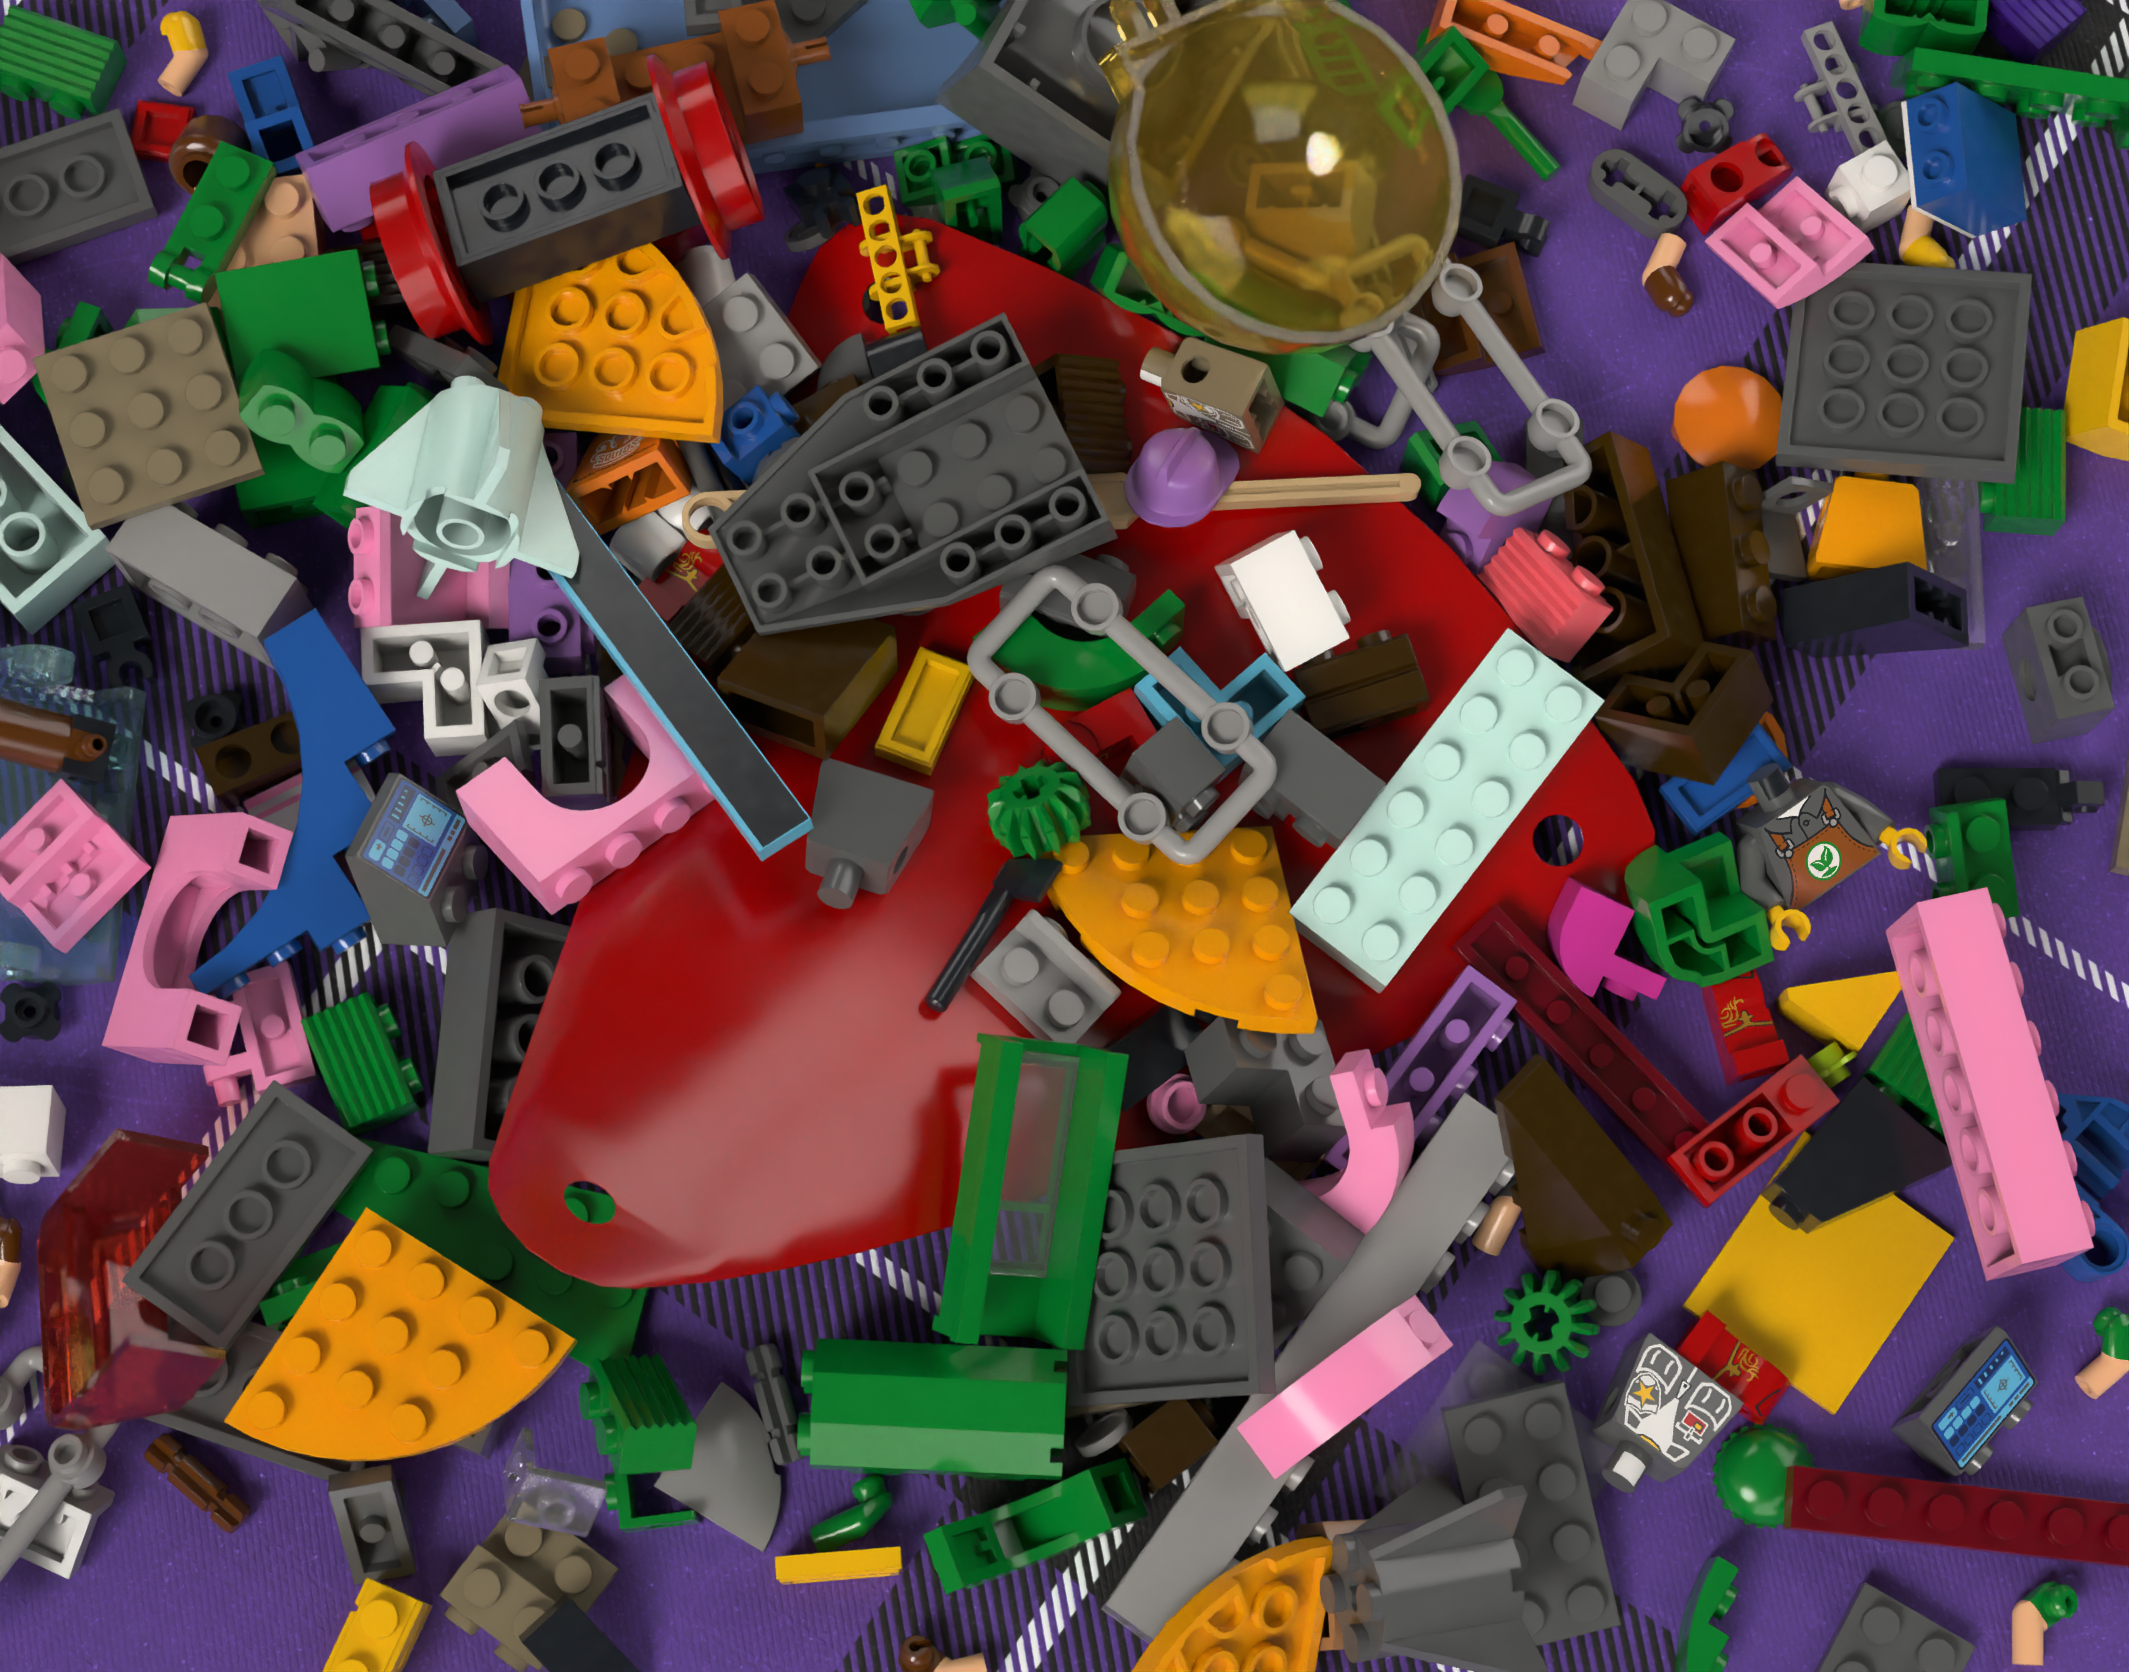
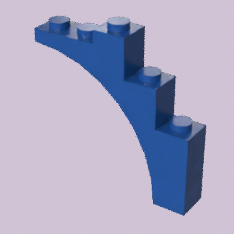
M316 608L263 640L264 650L286 690L299 734L303 778L299 815L277 890L269 891L259 910L227 947L189 975L198 992L207 995L215 993L217 998L221 1000L228 998L251 983L246 972L267 959L271 967L274 968L300 952L303 947L298 939L305 934H308L320 953L332 946L337 955L345 952L369 936L363 928L364 925L371 921L365 904L335 858L343 853L344 855L346 854L372 805L347 766L356 761L360 769L387 754L391 748L386 741L394 737L396 729Z

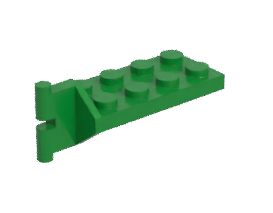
M1914 47L1892 67L1889 87L1905 90L1904 98L1911 99L1958 82L1996 104L2016 107L2015 114L2021 117L2048 119L2050 112L2072 115V124L2094 128L2105 127L2106 121H2111L2116 148L2129 150V66L2124 78H2116Z

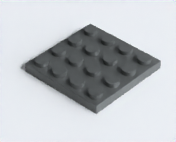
M1858 262L1825 287L1793 303L1776 466L2014 484L2032 274Z
M1240 1134L1114 1151L1084 1349L1067 1350L1070 1407L1276 1393L1263 1135Z

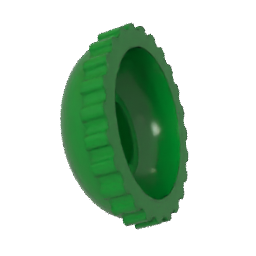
M1770 1423L1766 1424V1426L1753 1424L1751 1428L1744 1426L1740 1429L1739 1433H1731L1730 1439L1727 1442H1722L1721 1451L1715 1454L1716 1464L1712 1466V1472H1714L1715 1477L1712 1479V1483L1717 1487L1716 1496L1723 1501V1508L1730 1510L1733 1518L1742 1519L1745 1525L1754 1524L1756 1528H1763V1526L1776 1528L1778 1524L1783 1525L1787 1467L1797 1465L1816 1468L1812 1464L1813 1456L1806 1451V1444L1799 1442L1795 1433L1789 1434L1784 1427L1775 1428Z

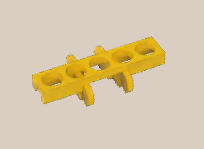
M886 184L858 192L856 196L866 240L859 244V249L862 256H870L876 283L868 289L870 299L874 301L879 300L885 329L890 335L897 333L898 329L904 327L918 326L920 321L913 294L914 291H917L915 284L922 281L930 282L932 278L940 273L939 265L930 263L926 245L932 242V233L915 229L912 231L913 233L903 236L900 234L891 190ZM874 197H882L884 209L879 214L872 215L869 200ZM879 223H888L890 232L876 236L875 226ZM915 249L918 266L906 269L903 252ZM896 251L897 258L891 266L881 267L877 264V258L880 253L885 254ZM891 275H898V277L886 280ZM897 301L906 302L908 310L905 317L900 320L894 319L892 304Z

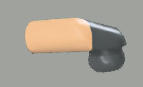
M1516 1176L1511 1178L1489 1205L1490 1209L1481 1221L1472 1239L1474 1246L1490 1255L1499 1256L1522 1211L1519 1206L1513 1203L1510 1188L1517 1183Z

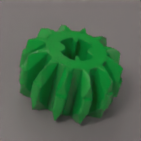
M1041 759L1034 767L1027 769L1019 765L1016 774L999 777V788L987 794L989 802L987 812L990 817L988 823L996 839H999L1001 846L1009 849L1014 858L1029 853L1036 861L1045 852L1052 850L1060 855L1061 846L1065 843L1080 842V831L1092 824L1090 819L1091 807L1088 801L1090 796L1083 780H1080L1077 772L1069 770L1064 761L1049 766L1044 759Z
M1548 1270L1544 1276L1542 1286L1534 1273L1523 1274L1521 1278L1525 1295L1513 1287H1506L1502 1292L1504 1298L1514 1306L1513 1311L1496 1310L1494 1312V1319L1496 1321L1511 1322L1512 1331L1504 1332L1497 1336V1342L1500 1346L1518 1342L1520 1345L1513 1353L1511 1362L1516 1366H1520L1526 1363L1533 1355V1370L1537 1375L1547 1374L1551 1359L1561 1373L1572 1370V1360L1569 1351L1581 1358H1588L1592 1352L1590 1347L1579 1338L1580 1334L1598 1335L1600 1333V1325L1583 1322L1582 1314L1594 1311L1597 1308V1303L1594 1299L1575 1303L1574 1300L1581 1292L1583 1286L1582 1282L1578 1279H1572L1560 1291L1561 1277L1559 1271ZM1543 1306H1545V1313L1556 1312L1559 1318V1323L1551 1327L1553 1338L1550 1340L1548 1339L1549 1332L1538 1333L1535 1327V1322L1543 1318L1541 1311Z

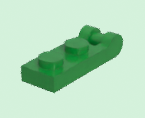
M221 141L165 248L153 259L148 272L149 283L165 290H169L173 286L185 291V297L198 304L208 303L217 289L215 273L227 270L278 173L274 162ZM189 256L202 261L201 265L194 270L184 266Z

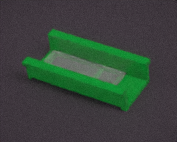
M978 1033L976 1042L981 1043L945 1281L940 1313L934 1314L932 1330L949 1336L950 1341L955 1343L978 1344L979 1335L1035 1338L1060 1349L1083 1350L1129 1055L1077 1043Z

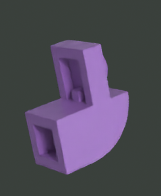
M1492 461L1491 467L1487 471L1492 481L1502 493L1538 479L1516 463ZM1450 488L1437 508L1438 512L1447 517L1439 537L1451 547L1476 577L1477 574L1484 572V566L1491 563V557L1498 554V548L1503 546L1505 540L1513 536L1514 529L1522 527L1537 533L1553 498L1515 515L1502 517L1486 511L1469 488L1464 490Z

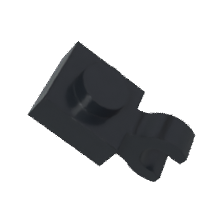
M1467 174L1445 220L1444 231L1488 249L1498 247L1502 238H1505L1509 242L1514 241L1520 252L1539 258L1548 238L1546 233L1551 222L1540 216L1517 210L1520 194Z

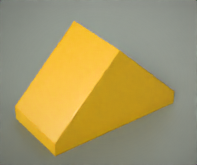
M1897 971L1789 987L1775 999L1777 1013L1826 1047L1836 1041L1845 1055H1848L1852 1051L1856 1050L1858 1052L1862 1048L1902 987Z

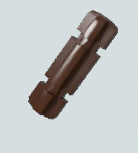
M163 1433L157 1437L145 1451V1460L159 1473L164 1474L167 1472L169 1474L167 1480L202 1512L207 1513L210 1511L212 1513L210 1519L224 1532L234 1533L249 1518L252 1512L251 1507L233 1492L228 1494L229 1487L194 1455L184 1454L186 1448L172 1435Z

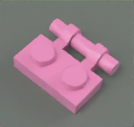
M288 961L274 968L270 965L246 972L251 983L234 993V1000L229 1001L243 1007L238 1023H240L247 1052L233 1056L229 1053L226 1066H203L207 1086H214L219 1107H228L242 1102L237 1080L250 1074L253 1075L256 1091L261 1096L273 1080L285 1088H291L320 1079L314 1053L301 1024L304 1014L292 966ZM213 993V994L210 995V996H213V997L217 998V996L215 995V993Z

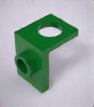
M615 1469L612 1473L604 1474L608 1511L618 1510L620 1530L631 1533L700 1523V1515L695 1510L638 1517L633 1474L616 1476Z

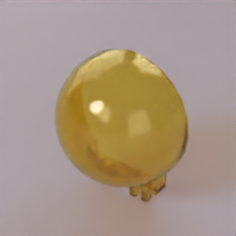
M1111 0L1109 6L1110 15H1112L1123 41L1112 46L1098 60L1119 103V108L1113 122L1107 161L1110 210L1124 252L1150 293L1181 322L1221 344L1265 355L1318 354L1348 345L1373 335L1414 307L1441 273L1457 233L1462 196L1457 141L1439 95L1416 60L1382 27L1335 0H1216L1182 16L1174 0H1141L1154 26L1152 29H1149L1134 0Z

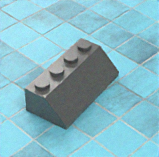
M500 908L469 912L466 914L465 919L458 923L448 946L428 1154L473 1163L489 1164L512 1091L571 926Z

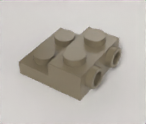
M519 1494L482 1545L477 1544L439 1596L451 1604L444 1615L458 1627L473 1637L481 1627L500 1641L493 1652L518 1672H525L530 1665L540 1672H545L547 1669L524 1646L519 1636L566 1593L587 1615L619 1573L620 1569Z

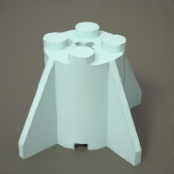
M473 376L456 377L449 389L438 393L427 405L358 463L347 476L343 496L401 516L400 529L403 536L408 531L414 538L412 549L421 557L427 559L420 578L417 597L428 600L447 568L462 572H477L479 562L497 560L495 569L506 566L513 558L571 579L575 575L580 553L542 442L545 431L541 421L543 410L541 405L534 399L518 397L505 390L487 386L483 381Z

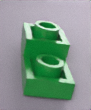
M985 134L952 143L945 135L893 151L901 200L905 207L936 205L929 169L982 156L986 158L998 176L1001 192L1008 191L1013 185L1022 184L1017 156Z
M1720 1556L1706 1559L1687 1600L1677 1642L1676 1672H1722L1729 1659V1656L1722 1652L1729 1636L1708 1622L1712 1616L1721 1620L1732 1605L1739 1588L1731 1583L1739 1569Z

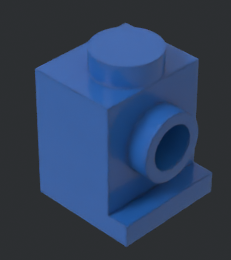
M756 385L723 412L720 444H710L723 464L750 487L759 462L768 452L770 456L774 451L781 448V443L794 437H801L793 425L800 417L789 401L778 390L770 396L759 385Z

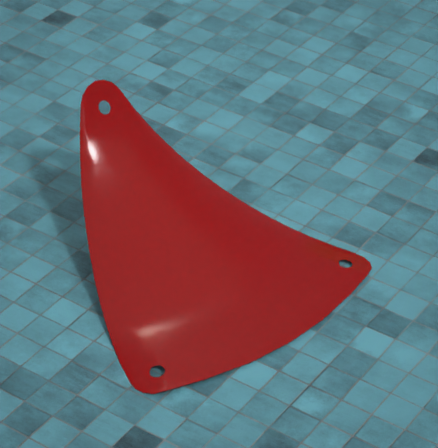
M896 214L899 231L902 236L913 233L912 231L915 229H921V231L931 232L933 237L932 242L926 245L930 263L939 265L940 273L932 278L930 282L922 281L916 283L917 291L913 292L920 327L928 351L1005 312L1032 368L1056 353L1113 358L1120 362L1118 371L1121 373L1120 378L1126 387V399L1123 405L1125 407L1123 416L1126 418L1124 427L1127 429L1126 434L1132 442L1131 466L1140 456L1143 445L1156 433L1166 429L1191 428L1192 426L1207 431L1173 414L1161 391V387L1147 382L1140 377L1143 361L1152 347L1156 346L1176 355L1185 338L1137 313L1119 307L1104 296L1043 265L932 219ZM852 223L847 224L819 248L801 281L787 317L822 365L829 354L840 343L853 335L861 333L866 342L890 335L886 331L884 324L870 320L865 314L862 305L864 293L875 282L870 256H862L859 249V244L866 240L863 224L856 227ZM877 224L875 226L876 236L890 232L889 224ZM915 249L903 252L906 269L918 266ZM896 251L885 254L880 253L877 258V264L881 267L891 266L897 258ZM891 275L887 278H895L898 275ZM912 326L898 329L897 332L912 328ZM819 373L786 397L791 405L817 392ZM1283 406L1260 454L1224 439L1229 442L1238 454L1240 468L1234 481L1370 475L1329 436L1286 406ZM1401 502L1213 510L1198 522L1186 527L1172 528L1150 524L1139 517L1127 529H1115L1118 536L1117 539L1079 553L1094 560L1099 554L1113 556L1126 563L1130 568L1129 572L1136 575V594L1126 617V620L1130 623L1170 589L1186 605L1182 628L1184 634L1179 642L1165 655L1169 657L1181 647L1221 691L1265 652L1267 655L1268 653L1250 618H1240L1214 566L1276 533L1295 530L1299 539L1307 536L1322 561L1323 568L1316 571L1327 593L1332 590L1338 593L1351 620L1344 625L1350 638L1332 647L1335 656L1358 649L1356 641L1374 632L1389 630L1392 638L1407 633L1429 693L1430 701L1426 711L1332 741L1385 782L1386 785L1507 628L1536 648L1451 547ZM1003 584L949 606L933 608L930 612L922 615L904 616L900 613L875 618L896 627L898 671L829 758L934 790L930 826L888 893L880 895L859 888L852 906L848 909H838L825 904L817 895L823 877L812 874L805 868L808 832L761 861L718 801L714 799L690 816L685 825L679 830L665 834L641 851L636 860L630 865L616 869L592 886L590 891L580 900L489 1160L488 1190L502 1221L529 1251L559 1271L602 1287L637 1289L708 1283L784 1270L865 1252L953 1226L981 1043L976 1042L977 1034L987 1033L1037 1039L970 975L1031 909L1036 910L1042 917L1046 916L1055 920L1065 930L1069 942L1086 958L1098 961L1080 943L1081 934L1068 920L1062 909L1056 911L1047 893L1041 903L1027 902L1014 898L945 1012H936L929 1008L925 1002V997L993 889L992 880L1000 867L1008 859L1032 858L1029 853L1014 858L1009 849L1001 846L999 839L994 837L988 823L990 817L987 812L989 806L987 794L999 788V777L1016 774L1019 765L1025 769L1034 767L1039 761L1040 753L1045 743L1024 723L1019 725L1010 724L997 716L989 703V690L974 678L931 776L875 756V745L920 646L968 664L967 655L969 647L973 643V637L1000 612L999 595ZM1058 635V636H1060V637H1062V638L1071 640V639H1069V638H1066V637H1063V636H1061V635ZM1301 664L1284 672L1290 680L1292 679V671L1300 668ZM705 676V678L708 680V682L719 695L718 684H716L715 682H713ZM1042 707L1060 724L1084 712ZM1300 710L1298 715L1304 719L1303 714ZM1592 720L1581 731L1380 994L1297 931L1317 1018L1322 1020L1335 1066H1337L1345 1053L1369 1049L1372 1057L1414 1035L1457 975L1467 967L1451 947L1494 905L1497 904L1550 960L1552 958L1547 945V925L1552 909L1568 877L1630 906L1624 880L1626 867L1639 853L1654 846L1655 829L1635 780ZM746 731L811 818L823 759ZM636 745L615 803L630 794L641 782L647 771L649 759ZM1122 751L1102 763L1119 778L1129 758ZM1243 761L1216 785L1215 789L1220 793V796L1206 809L1209 814L1193 830H1199L1238 788L1237 782L1246 761ZM1083 780L1090 796L1088 801L1091 807L1090 819L1092 824L1086 829L1081 830L1080 836L1124 834L1119 827L1118 811L1091 785ZM1251 809L1234 828L1272 826L1292 908L1336 850L1326 842L1322 847H1317L1306 840L1292 826L1296 818L1290 814L1283 822L1274 814L1269 819H1265ZM1553 815H1563L1574 820L1580 827L1583 835V848L1578 858L1570 864L1563 866L1550 865L1543 861L1535 852L1533 845V834L1538 823L1544 818ZM1108 970L1112 975L1113 983L1121 990V995L1100 1015L1076 1043L1101 1049L1129 1030L1128 1024L1160 1002L1130 986ZM1195 1018L1202 1031L1209 1026V1024ZM1021 1063L1001 1192L1002 1200L1027 1202L1046 1194L1065 1068ZM1188 1064L1177 1072L1191 1076ZM1147 1095L1127 1111H1120L1114 1151L1174 1143L1179 1134L1163 1132L1152 1123L1147 1112ZM1193 1129L1184 1133V1135L1190 1138L1200 1135ZM577 1181H586L603 1188L612 1197L615 1204V1215L604 1224H592L573 1215L565 1203L564 1191L567 1186Z

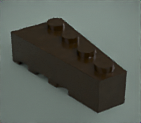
M1608 431L1583 445L1591 458L1592 472L1586 482L1564 493L1566 529L1572 531L1573 555L1571 559L1567 560L1575 568L1579 565L1587 569L1603 583L1605 589L1600 593V596L1606 599V602L1613 607V611L1578 651V665L1572 666V676L1602 699L1607 698L1624 673L1657 679L1688 663L1704 641L1649 450L1612 431ZM1563 459V467L1568 466L1565 460Z

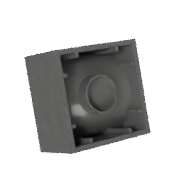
M1007 0L972 52L944 82L934 101L1047 177L1053 179L1060 186L1069 177H1074L1080 183L1083 181L1092 183L1107 200L1108 206L1106 211L1108 218L1122 227L1172 197L1276 7L1267 0Z

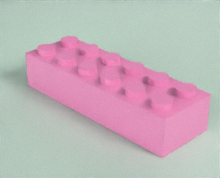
M1987 887L1917 902L1886 929L1885 932L1986 1281L2056 1266L2094 1248L2091 1237L2095 1235V1221L2089 1205L2084 1200L2080 1201L2073 1178L2077 1174L2075 1153L2067 1140L2062 1141L2056 1120V1116L2059 1114L2058 1096L2053 1084L2049 1080H2044L2038 1057L2041 1055V1040L2035 1024L2032 1021H2027L2020 998L2024 993V984L2017 964L2009 962L2003 939L2006 936V922L2003 912L1997 903L1992 904Z

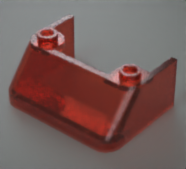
M116 1128L45 1214L38 1235L37 1254L45 1416L50 1427L80 1431L177 1411L195 1396L199 1388L226 1360L225 1349L168 1340L167 1313L121 1281L182 1201L181 1188L209 1157V1146Z

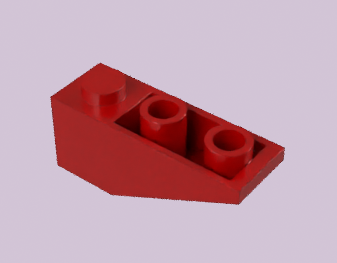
M1800 1054L1670 1155L1667 1160L1704 1206L1707 1207L1810 1127L1840 1101Z

